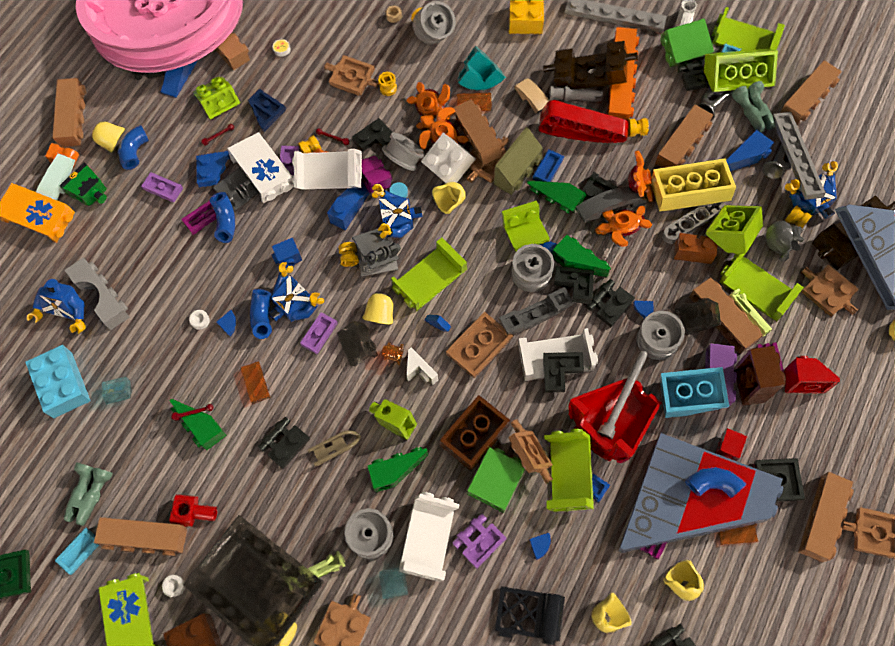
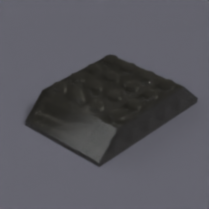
M238 515L183 585L250 646H278L325 582L264 533Z

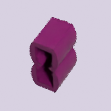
M375 155L362 159V182L370 194L375 191L372 190L375 184H380L383 190L391 187L392 175L389 170L384 168L381 159H378Z

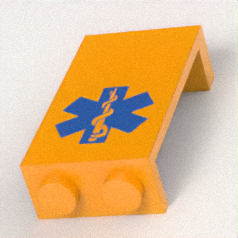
M14 183L10 184L0 201L1 221L9 223V221L44 234L56 243L63 236L64 230L73 219L75 213L65 203Z

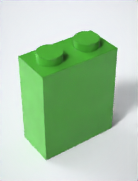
M705 18L667 29L661 34V44L665 48V58L670 67L703 58L705 54L714 52Z
M489 447L467 491V495L504 513L525 471L521 464V459L517 457L510 458L501 449Z

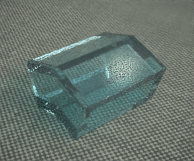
M127 377L102 382V397L106 404L131 398V382Z
M399 568L379 572L383 599L402 597L408 594L405 573L398 572Z

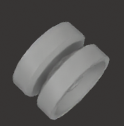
M429 2L416 13L413 19V29L418 39L425 44L433 45L447 38L455 28L456 19L454 12L444 2Z
M537 244L524 245L518 249L513 257L511 271L512 279L516 286L527 292H537L546 288L552 278L554 268L553 255L547 248Z
M656 311L649 314L644 319L637 333L639 350L646 351L647 357L655 360L671 357L684 339L685 329L682 321L668 311Z
M370 508L359 510L346 523V542L350 549L359 557L370 560L379 558L387 553L391 547L394 537L392 526L386 516L380 511ZM372 530L373 533L370 537L365 536V534H369L368 531Z

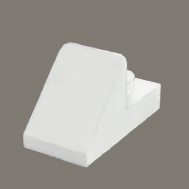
M411 347L408 350V382L419 373V376L426 383L429 381L434 385L438 381V374Z

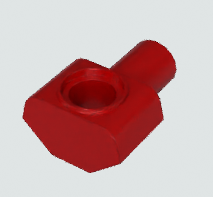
M175 495L170 515L171 524L192 527L196 519L216 520L217 507L198 505V496ZM185 506H188V512L185 515H182V509Z

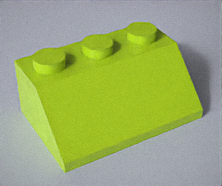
M724 205L706 231V235L727 253L746 254L763 227L762 206Z

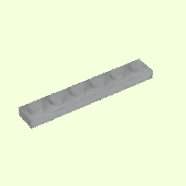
M568 0L565 14L658 33H663L667 17L665 15L589 0Z
M792 113L773 114L775 128L795 177L800 182V189L804 199L823 198L826 192Z

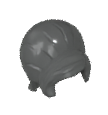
M777 221L767 228L765 234L766 243L772 251L781 255L779 260L785 262L790 257L789 252L791 249L796 251L801 249L798 242L804 241V238L800 236L804 229L796 225L791 226L785 221Z

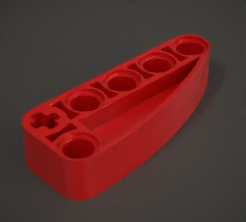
M550 100L541 111L538 129L544 134L572 140L623 143L628 137L629 123L625 119Z

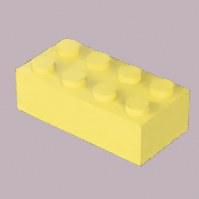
M726 159L653 169L651 187L660 212L731 201L736 189Z

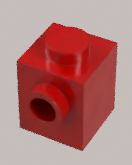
M727 428L721 435L715 453L737 461L740 459L747 436Z

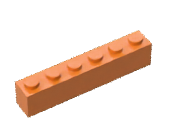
M616 27L614 42L625 41L628 54L638 53V50H635L639 44V36H636L637 29ZM637 60L628 61L627 83L610 85L607 115L627 121L633 117L634 107H631V103H634L635 93L632 92V89H635L636 78H633V75H636L637 64H634V61Z

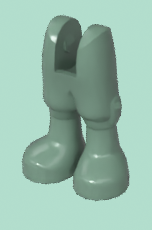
M762 81L753 83L748 89L746 86H741L732 93L733 99L744 109V115L748 118L754 129L759 132H763L765 128L771 130L775 127L773 115L760 96L764 90Z
M76 462L74 470L79 474V481L71 492L64 520L72 522L76 518V524L84 526L100 499L102 487L111 479L113 473ZM93 478L92 486L90 490L87 492V488Z

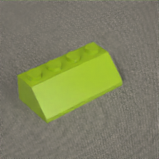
M757 49L705 54L704 73L712 92L736 90L741 86H746L748 89L750 85L757 81H762L764 87L775 86L778 50Z

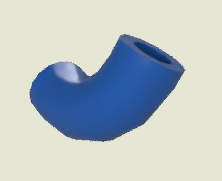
M141 125L126 133L120 142L118 155L122 168L126 170L133 169L139 165L137 150L142 144L149 141Z
M219 192L210 198V203L217 218L214 236L222 243H229L232 241L235 232V214L227 194Z
M262 289L253 290L250 304L251 330L258 339H265L272 332L268 314L271 293Z
M717 467L700 469L685 480L686 485L698 496H701L709 489L716 488L732 498L746 485L741 478L731 471Z

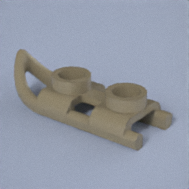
M343 431L309 448L308 452L313 451L318 460L314 465L317 467L348 451L358 443L360 435L355 431ZM346 434L355 435L356 439L347 446L342 436ZM329 442H332V446L325 448L324 445H326Z

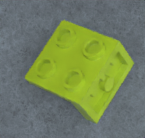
M215 77L210 83L200 85L192 92L201 103L209 119L240 104L231 84L223 77Z
M537 201L502 211L503 227L514 251H517L524 245H539L550 241V237L540 220L539 204Z

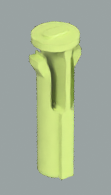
M740 289L733 291L729 296L734 300L735 305L747 314L748 319L753 324L759 327L763 334L762 337H764L772 328L747 301L745 293L739 295Z
M339 550L336 551L335 556L329 554L325 560L288 578L287 581L290 589L293 592L332 571H339L340 566H346L345 560Z

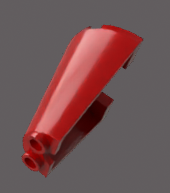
M628 378L574 397L569 401L570 419H574L576 424L574 429H582L590 435L591 450L609 462L613 459L617 463H624L634 455L661 405V402L655 395L646 394L643 391V385L637 380L614 425L616 433L612 440L601 436L598 430L604 422L608 421Z

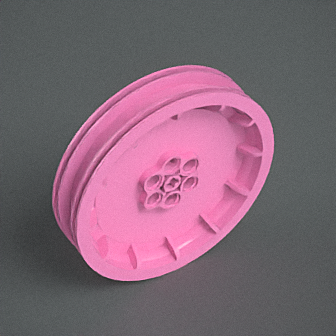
M76 0L78 19L86 33L90 36L99 54L109 63L119 68L145 73L176 69L193 63L212 52L231 34L240 18L243 0Z

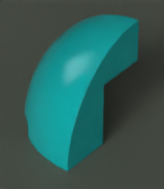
M475 45L464 61L465 66L459 72L457 81L468 89L485 90L498 85L506 76Z

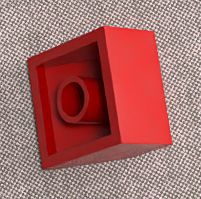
M798 356L784 369L786 376L785 393L825 394L840 382V378L817 358Z

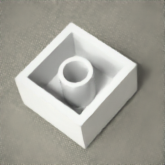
M442 133L421 162L445 183L458 182L476 158L451 137Z

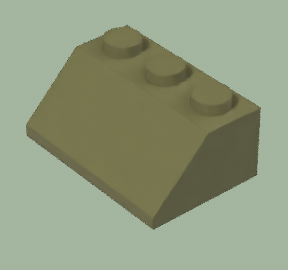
M527 127L495 165L494 185L510 195L515 190L518 191L521 188L523 180L530 177L533 167L539 165L543 159V148Z

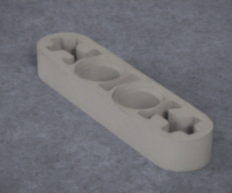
M723 202L701 205L668 225L662 234L663 240L666 243L673 244L680 233L690 234L713 220L724 207ZM712 206H713V207H715V206L718 207V209L715 208V209L711 210L710 213H709V210L711 209ZM696 214H703L705 216V219H697ZM687 222L690 224L691 228L684 229L681 226V223ZM676 229L678 230L674 236H668V233H673Z

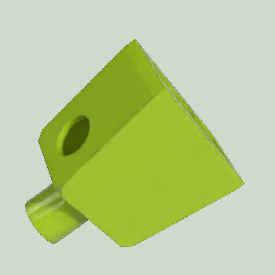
M386 399L381 404L374 401L369 408V412L374 414V417L381 426L406 441L417 426V422L409 410Z

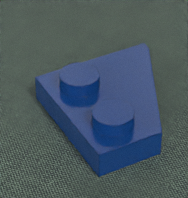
M228 151L196 156L197 184L199 187L217 185L220 175L226 169L225 164L230 159Z

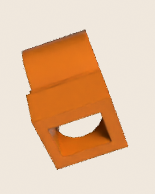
M51 143L45 156L52 163L57 154H62L74 159L75 166L79 153L73 149L62 148L58 144Z

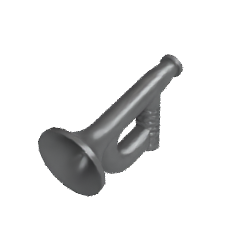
M709 86L708 91L701 97L702 103L698 106L713 114L712 121L715 118L714 110L730 97L735 90L712 92ZM713 95L718 96L714 101L709 100Z
M782 144L774 161L766 162L762 167L763 173L769 178H781L784 170L792 169L790 162L783 160L786 152Z

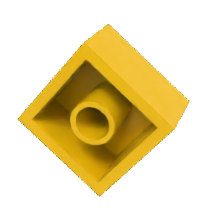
M510 0L509 34H542L544 0Z

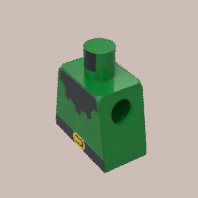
M85 162L59 185L66 195L87 206L92 205L95 201L102 204L107 199V196L104 194L107 188Z

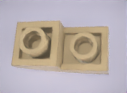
M529 78L514 86L521 99L528 101L535 114L542 110L549 101L541 89Z

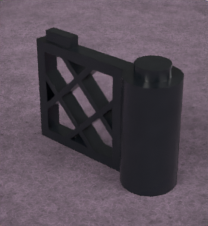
M501 586L495 631H498L501 637L512 638V634L539 638L542 639V644L555 646V641L560 642L565 596ZM505 592L514 593L519 600L510 608L504 602ZM518 594L525 595V596H524L523 598H520V597L518 596ZM529 596L538 597V605L532 611H529L523 603ZM521 603L528 614L518 621L511 610ZM503 605L507 609L505 612H503ZM537 611L535 619L532 614ZM510 613L516 623L510 628L500 627L502 617ZM529 616L535 622L534 632L525 631L520 625ZM516 626H519L521 630H516L514 628Z

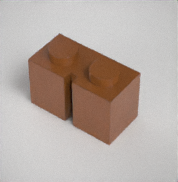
M680 233L675 242V260L712 264L717 255V244L708 236H700L698 239L697 235Z

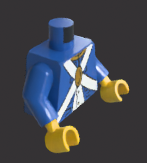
M831 161L830 165L825 163L822 166L823 171L827 172L826 175L824 173L819 175L826 192L823 198L805 200L800 189V182L797 179L791 180V183L785 185V189L791 191L789 197L793 207L797 205L801 208L802 212L809 213L812 216L820 212L825 220L835 214L830 206L837 199L835 174H833L838 168L837 162Z
M375 184L372 187V190H375L372 193V197L378 198L380 196L381 198L379 203L383 224L378 228V231H382L380 237L402 238L413 229L412 219L423 217L421 206L410 208L408 198L385 191L380 184Z
M282 262L279 265L281 273L278 275L271 296V300L276 307L268 314L275 322L283 315L291 322L309 318L316 310L317 304L324 303L323 298L317 299L320 293L314 292L310 295L291 275L288 277L287 273H292L293 267L288 266L286 270L287 262Z
M50 279L44 286L38 289L32 306L34 310L27 315L28 321L33 316L36 318L35 323L41 320L43 314L40 310L42 309L45 313L75 320V323L69 327L71 333L77 331L79 334L86 329L85 323L82 322V319H84V301L78 296L73 287L58 283L56 279Z

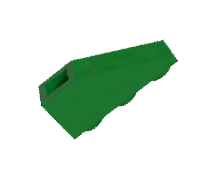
M527 182L530 186L529 190L537 195L542 193L546 196L544 199L551 204L555 202L560 204V209L568 214L570 211L575 214L576 207L586 197L585 192L570 183Z
M566 235L552 250L554 261L562 267L593 270L594 275L606 278L609 276L611 270L609 264L597 258L590 249L584 248L575 238Z
M174 399L169 400L173 405L170 408L173 413L177 412L180 414L195 410ZM204 412L181 417L183 419L182 426L188 433L191 431L194 434L192 440L199 448L202 446L209 450L227 436L216 420Z
M417 447L412 449L411 453L404 455L403 453H397L392 455L391 459L384 461L383 459H377L372 461V464L367 465L375 493L396 487L428 456L427 448Z

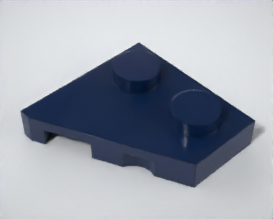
M260 88L248 99L263 132L286 111L285 105Z

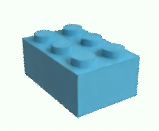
M64 345L25 362L43 412L50 417L56 418L91 401L74 356Z

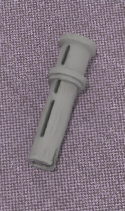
M550 85L549 101H602V91L574 90L568 86L556 88Z

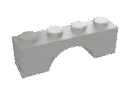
M83 257L64 271L81 291L87 289L99 291L100 298L94 311L101 321L112 330L130 317L126 312L128 308L122 300L118 302L116 299L118 294L112 287L108 289L106 286L108 281L102 274L98 275L96 273L99 270L92 261L88 263Z

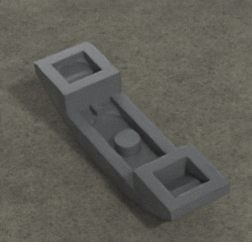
M620 187L591 197L578 205L576 211L582 220L587 222L600 218L603 212L625 205H630L633 208L647 203L648 200L645 196L640 197L630 187Z
M564 287L549 294L544 300L518 312L514 310L498 319L507 335L534 327L572 306L574 302H572V298Z

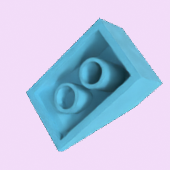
M723 367L661 373L660 375L665 418L688 416L729 407Z

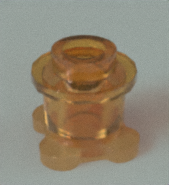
M391 342L384 345L381 354L384 357V361H396L397 365L400 366L404 353V344H400V347L391 345Z

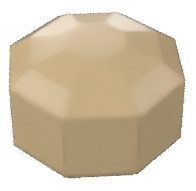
M390 6L385 11L387 21L391 23L399 22L402 18L401 9L397 6Z

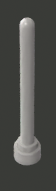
M646 351L640 352L608 421L604 422L598 430V433L607 439L612 440L616 433L614 425L647 358Z

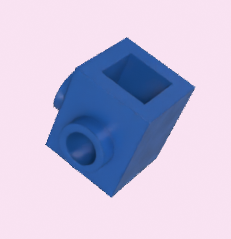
M293 238L272 246L274 253L271 255L275 264L287 262L285 267L287 268L303 261Z

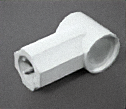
M684 0L682 2L675 27L692 22L697 7L694 0Z

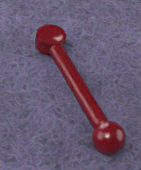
M229 124L227 128L221 130L220 132L209 137L208 139L203 138L201 140L202 144L204 146H207L209 142L215 139L216 137L222 135L223 133L229 130H234V125Z
M320 128L315 131L317 135H324L343 142L345 146L350 143L348 138L342 139L323 132Z
M207 404L206 407L180 414L174 412L171 418L174 421H178L184 416L203 411L211 412L214 407L212 404Z

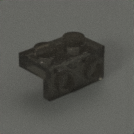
M701 298L698 302L683 304L680 308L675 309V314L681 316L685 335L721 325L719 305L710 298Z
M353 321L337 332L350 366L355 367L368 357L375 358L378 356L376 345L371 340L369 329L364 323Z

